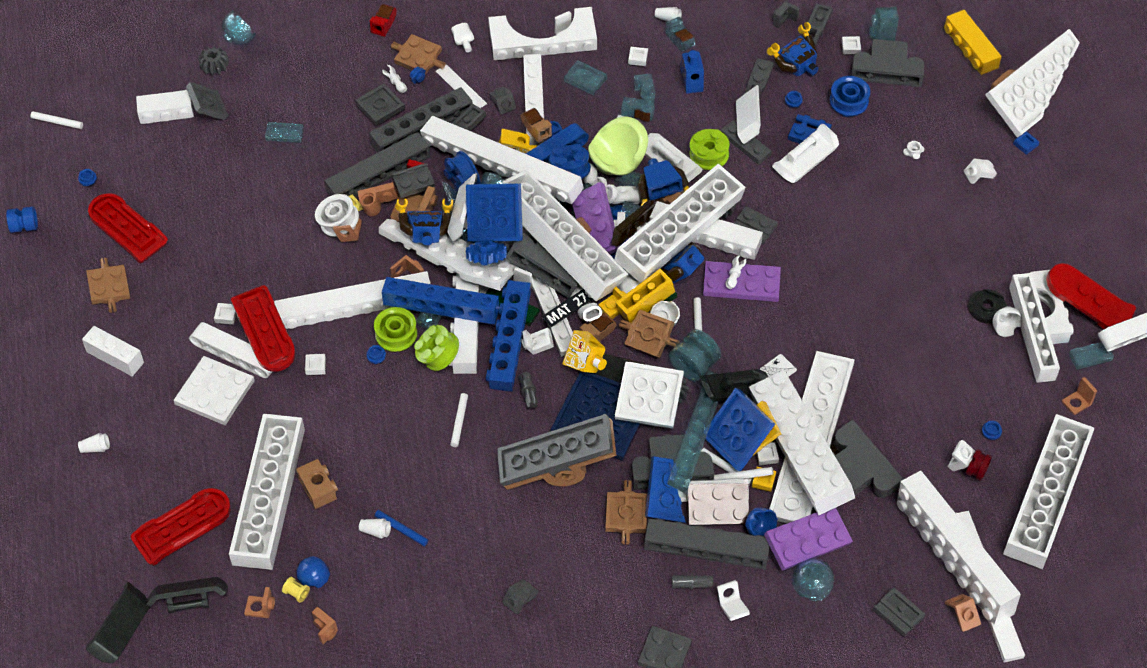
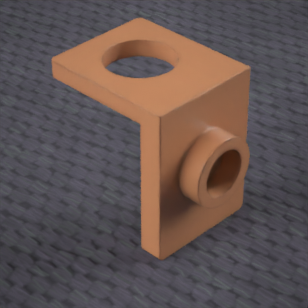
M358 219L355 229H352L350 225L333 227L340 242L358 241L362 220ZM345 230L348 231V233L342 234L340 233V231Z
M407 255L390 268L391 278L398 277L406 270L412 274L424 272L420 263L416 260L413 261ZM401 265L400 270L395 273L396 269Z
M1083 377L1077 391L1064 398L1062 403L1073 415H1076L1092 405L1097 389ZM1070 400H1079L1081 406L1073 407L1070 404Z
M265 587L263 597L248 596L245 616L269 618L270 612L275 606V597H272L270 587ZM254 602L262 603V609L254 612L251 610V605Z
M961 594L945 601L946 605L955 609L961 631L964 632L981 625L973 598Z

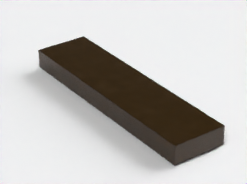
M648 200L614 228L612 245L619 246L637 231V227H642L650 220L655 205L654 201Z

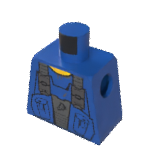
M692 50L688 53H683L680 70L686 94L703 92L704 68L700 52ZM694 74L696 79H691V75Z

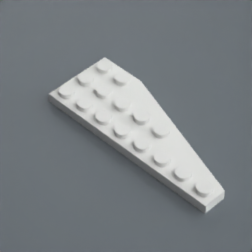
M1070 29L985 94L1017 138L1042 119L1043 112L1048 107L1049 100L1054 95L1063 77L1062 74L1067 69L1068 62L1073 57L1080 43Z
M386 219L379 226V234L393 242L403 243L404 248L416 250L417 255L437 266L444 265L450 273L456 272L460 274L461 279L500 291L514 274V268L518 267L505 258L503 261L498 260V263L481 265L480 262L474 263V261L469 262L466 259V247L473 243L466 242L463 239L452 241L445 234L440 236L438 243L424 245L423 243L412 242L410 236L401 231L400 224L396 220Z

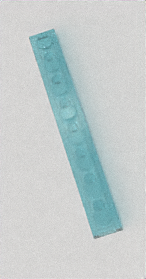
M709 370L706 375H712L716 373ZM703 384L667 482L668 485L683 493L687 491L718 404V401L714 402L708 397Z

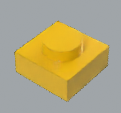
M773 470V475L754 477L752 487L772 492L776 471Z

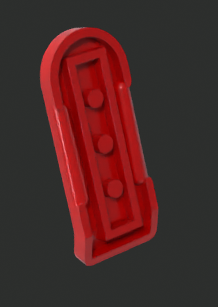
M110 193L102 194L94 198L89 204L88 213L91 221L130 253L137 262L143 263L167 244L168 239L161 230L133 210L120 196Z
M1057 264L1047 274V286L1057 298L1068 302L1097 322L1103 329L1132 319L1135 314V305L1124 302L1071 265Z
M263 285L232 297V306L260 366L272 372L288 368L295 359L294 344L267 286Z
M208 488L201 490L184 503L160 517L151 519L141 525L131 534V540L147 563L155 566L166 556L226 521L231 512L229 498L219 489Z

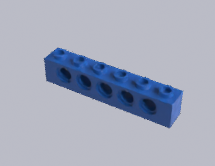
M386 277L382 289L383 305L401 307L408 310L494 325L499 312V296L391 277Z
M508 280L507 287H503L502 298L505 299L504 303H500L499 314L501 319H497L496 323L498 335L493 338L495 350L494 353L490 354L489 364H492L491 370H487L486 381H489L490 389L513 392L523 339L522 331L525 328L531 296V283ZM505 367L506 369L499 370L498 368Z

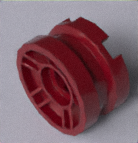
M977 449L967 468L966 475H973L977 480L981 481L992 460V455H985L981 450Z

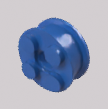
M844 76L837 79L831 87V107L845 117L863 113L869 104L870 87L863 79L855 76Z
M580 144L554 148L549 156L551 165L578 175L581 179L590 173L589 152L584 147H581Z
M458 151L455 157L444 160V175L448 180H451L457 193L459 187L475 173H477V182L475 184H480L478 171L466 153Z

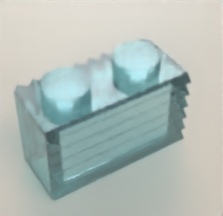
M897 7L876 8L875 15L871 17L873 26H870L869 29L870 37H873V39L895 41L899 23Z

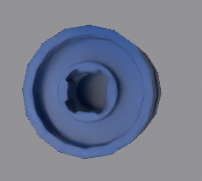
M34 206L23 207L21 211L18 208L7 209L6 217L10 233L21 232L23 229L26 231L38 229L37 213Z

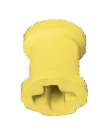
M289 577L282 588L283 593L295 597L299 603L306 599L310 591L308 585L303 586L293 577Z

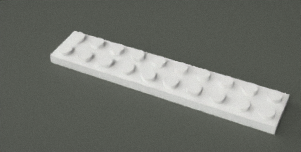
M816 351L802 401L830 447L855 359ZM785 457L770 509L776 513L777 521L790 523L811 515L813 505Z

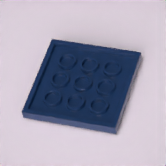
M580 371L550 432L607 414L613 421L617 455L614 458L624 461L641 423L615 419L621 383L594 373Z

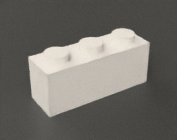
M187 90L136 96L140 124L194 117L193 103Z
M93 326L82 339L87 353L132 377L144 364L139 349L96 326Z

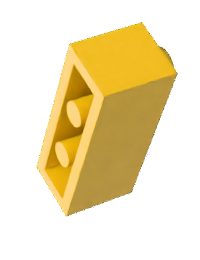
M660 268L616 301L619 314L627 322L632 323L639 309L649 312L657 302L664 301L675 292L673 282Z

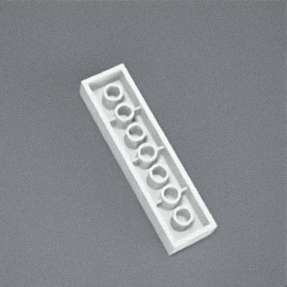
M717 164L617 249L614 260L639 283H642L740 201L746 187L721 165Z
M527 169L502 182V184L521 183L522 225L595 301L613 292V288L620 287L628 273Z
M784 370L749 386L756 405L761 401L767 403L781 432V435L775 440L818 516L854 499L855 495L850 481Z
M263 414L229 551L232 566L273 570L305 431L303 419L300 417Z
M1056 414L1004 550V555L1043 569L1094 427Z
M919 471L902 480L897 498L898 508L905 512L911 525L917 527L923 540L932 546L933 552L943 560L946 569L954 574L960 587L965 588L970 597L974 599L975 604L981 608L984 617L996 625L1014 615L1021 595L1020 592L923 472Z

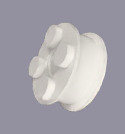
M335 194L327 197L318 205L315 211V219L321 225V229L325 234L337 236L333 227L350 225L352 229H355L359 219V212L353 205L350 197L344 194ZM341 230L340 233L346 234L348 231Z

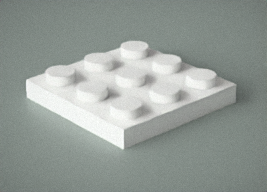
M203 356L175 397L174 403L184 409L226 425L255 379L252 375Z
M625 362L615 419L673 429L684 371Z

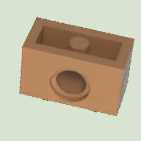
M316 459L296 469L298 479L314 509L337 500L335 492L338 491L334 480H329V472L325 464L321 465L320 461Z

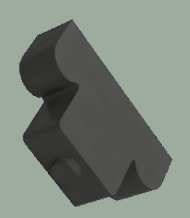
M873 39L871 55L867 52H858L854 55L851 76L859 77L865 82L922 87L924 61L919 57L907 59V42Z
M523 235L522 241L514 242L507 254V258H505L519 268L532 273V276L568 298L578 285L577 281L538 241L534 244L533 240L526 235Z
M853 419L836 432L835 447L840 452L835 457L850 481L855 496L871 484L873 485L874 494L881 498L891 495L900 488V483L904 480Z
M667 434L650 437V459L645 456H639L632 463L633 490L648 489L651 457L654 456L673 459L677 481L714 480L711 456L702 451L692 456L689 436L686 434Z

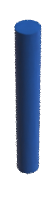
M376 511L374 515L376 518H385L386 521H390L391 527L423 546L427 545L429 541L427 538L382 511Z

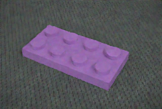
M599 182L581 191L572 205L576 219L579 217L584 218L592 229L589 234L611 255L617 252L620 245H612L615 225L605 184Z
M706 261L703 296L779 302L781 267L745 264L740 270L741 274L737 278L736 286L728 289L726 281L730 277L729 271L733 268L732 263Z
M836 508L819 516L816 512L766 531L764 534L782 571L850 545L853 542Z

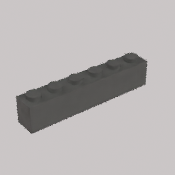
M418 132L410 135L402 141L394 143L373 156L363 159L359 163L324 180L326 192L329 196L335 194L350 196L353 194L356 197L358 191L375 187L392 178V173L407 169L409 159L422 162L430 158L429 145Z
M649 519L644 550L766 570L769 544L762 535L752 536L742 532H727L719 528L709 529L701 525L691 526L685 525L682 522L673 523L662 519Z

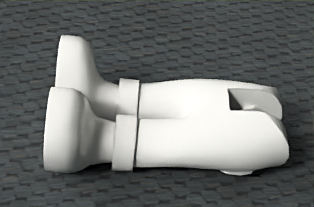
M596 177L592 183V186L599 182L605 184L609 204L629 202L635 205L642 202L639 198L638 188L635 186L615 187L611 184L607 185L604 177Z

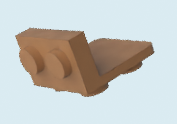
M428 186L424 196L413 194L404 198L399 196L398 199L400 205H404V199H407L408 204L405 213H407V211H432L437 204L438 196H436L435 188ZM395 207L390 218L399 222L398 214L400 212Z

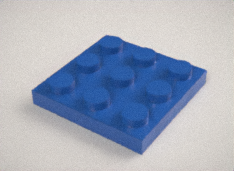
M521 183L466 185L468 241H485V239L492 241L523 240Z
M735 388L702 433V436L737 471H742L775 426V423L740 389Z

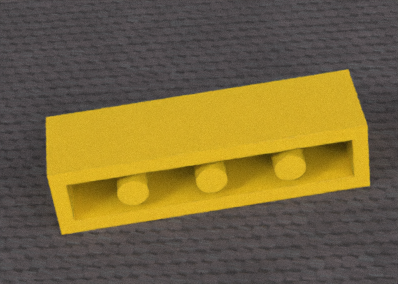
M962 10L946 16L945 32L951 36L955 45L959 46L964 56L970 60L974 69H977L981 75L998 69L1002 56L967 12Z

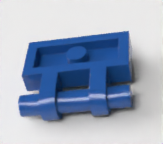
M798 114L796 121L802 124H793L788 140L800 144L817 130L807 127L808 125L818 128L821 124H825L831 129L832 124L826 123L822 119L819 121L810 118L811 116L806 114L804 116Z

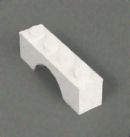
M1050 270L1030 272L1032 273L1040 301L1044 302L1052 313L1045 318L1052 343H1068L1070 336L1073 334V325L1069 323L1068 309L1064 307L1063 301L1057 298L1047 286L1046 277Z

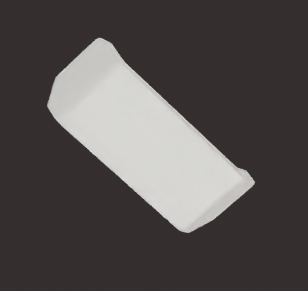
M758 85L736 100L737 134L743 144L759 134L761 123Z
M821 124L815 132L790 151L784 158L775 162L772 167L784 179L795 183L838 147L837 135L825 124Z
M650 133L648 135V147L645 153L647 158H656L658 162L669 161L671 165H675L685 172L688 182L702 172L703 169L660 134Z
M477 173L467 179L458 189L447 231L452 241L459 239L463 235V228L467 229V218L465 219L467 213L466 185L477 182Z

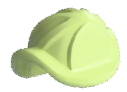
M625 116L613 119L600 129L589 144V156L598 171L608 175L630 174L640 165L648 147V134L645 127L632 117Z

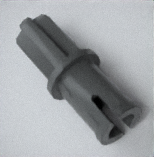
M523 372L522 375H519L522 386L521 394L524 395L528 408H536L538 404L535 393L536 387L532 383L531 374Z
M693 573L691 575H672V588H691L693 590V588L713 587L712 576H693Z

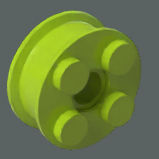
M704 129L695 133L690 140V159L705 170H711L717 164L725 165L729 158L730 146L727 136L718 129Z
M401 307L387 308L380 312L374 321L377 343L390 352L403 351L409 348L417 338L416 319L407 309Z
M432 325L415 343V356L418 361L426 364L429 369L433 371L442 370L456 357L459 349V339L444 326Z

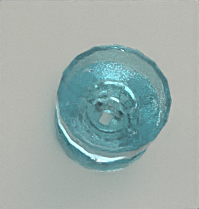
M693 329L683 338L682 342L678 343L671 350L669 358L676 370L684 371L685 378L699 381L700 376H704L709 368H712L721 358V350L714 339L701 330Z

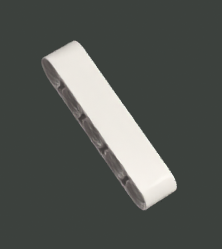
M1147 313L1110 326L1099 332L1097 335L1107 352L1146 338Z
M201 322L189 337L195 346L262 378H268L272 371H268L260 366L249 343L211 325Z

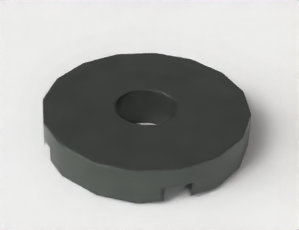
M990 289L974 292L968 304L969 313L972 317L986 324L992 323L993 317L998 310L1007 307L1004 297L997 291ZM983 304H990L992 308H985Z

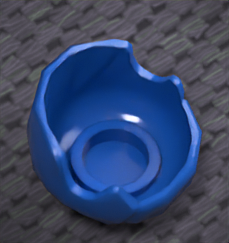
M757 507L748 514L745 526L750 535L764 536L766 531L776 528L778 519L773 510Z
M312 556L299 563L296 576L302 585L320 588L328 582L330 571L324 561Z

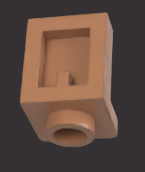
M317 606L312 611L313 623L321 630L318 636L320 642L324 644L335 637L338 629L336 621Z

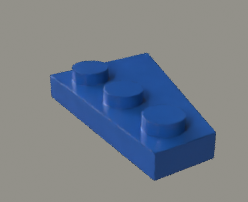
M651 457L645 517L686 523L685 517L682 514V502L678 494V482L673 459Z

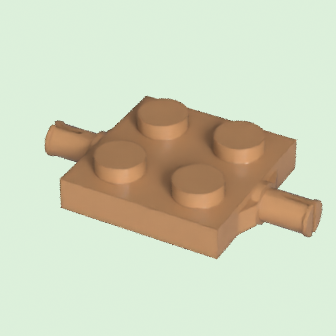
M413 34L410 35L403 45L396 42L391 44L392 49L399 51L394 59L397 65L409 70H413L416 67L424 68L426 73L433 66L441 69L445 68L446 63L437 60L442 51L440 45Z
M101 258V268L86 270L92 305L99 303L108 304V311L112 313V307L114 312L117 311L115 302L130 299L124 265L110 267L108 259L104 258V264L103 258Z
M639 309L632 323L623 319L619 323V327L628 330V336L624 343L627 347L659 359L666 345L678 347L679 340L670 337L675 324L673 321Z
M627 480L623 482V491L607 492L606 532L622 533L621 543L624 545L625 537L626 545L630 544V533H646L647 518L645 517L647 494L631 491L632 481L628 480V487Z

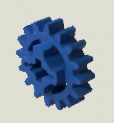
M485 239V241L475 242V245L470 244L469 247H466V259L469 262L474 261V263L480 262L481 265L498 263V260L503 261L504 258H507V246H504V243L499 244L498 241L492 242L490 239Z

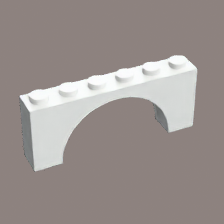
M592 7L575 8L573 21L565 31L556 36L542 39L530 38L519 34L509 25L506 15L488 17L493 60L522 58L523 55L531 54L555 55L597 50V35Z

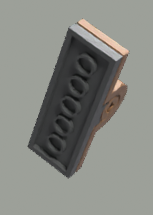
M607 414L497 448L500 484L508 490L540 479H544L547 483L554 486H570L579 483L585 477L586 465L617 456L613 421Z

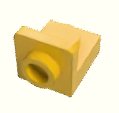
M617 287L613 288V295L598 304L602 313H606L612 319L618 316L619 311L616 301L626 295V293L620 291Z

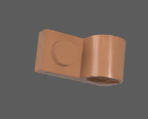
M393 182L358 191L359 202L365 214L370 217L377 215L381 211L382 202H389L399 198Z

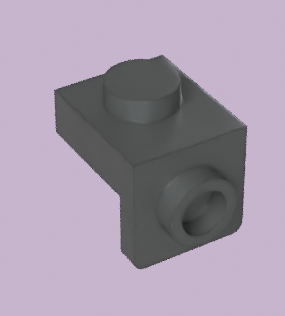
M784 1L779 9L776 8L773 13V26L780 28L787 18L796 22L799 18L800 9Z
M498 87L489 93L490 99L497 104L500 114L516 109L513 94L507 88Z
M522 579L508 588L503 604L515 614H519L524 604L536 598L539 591L529 582Z

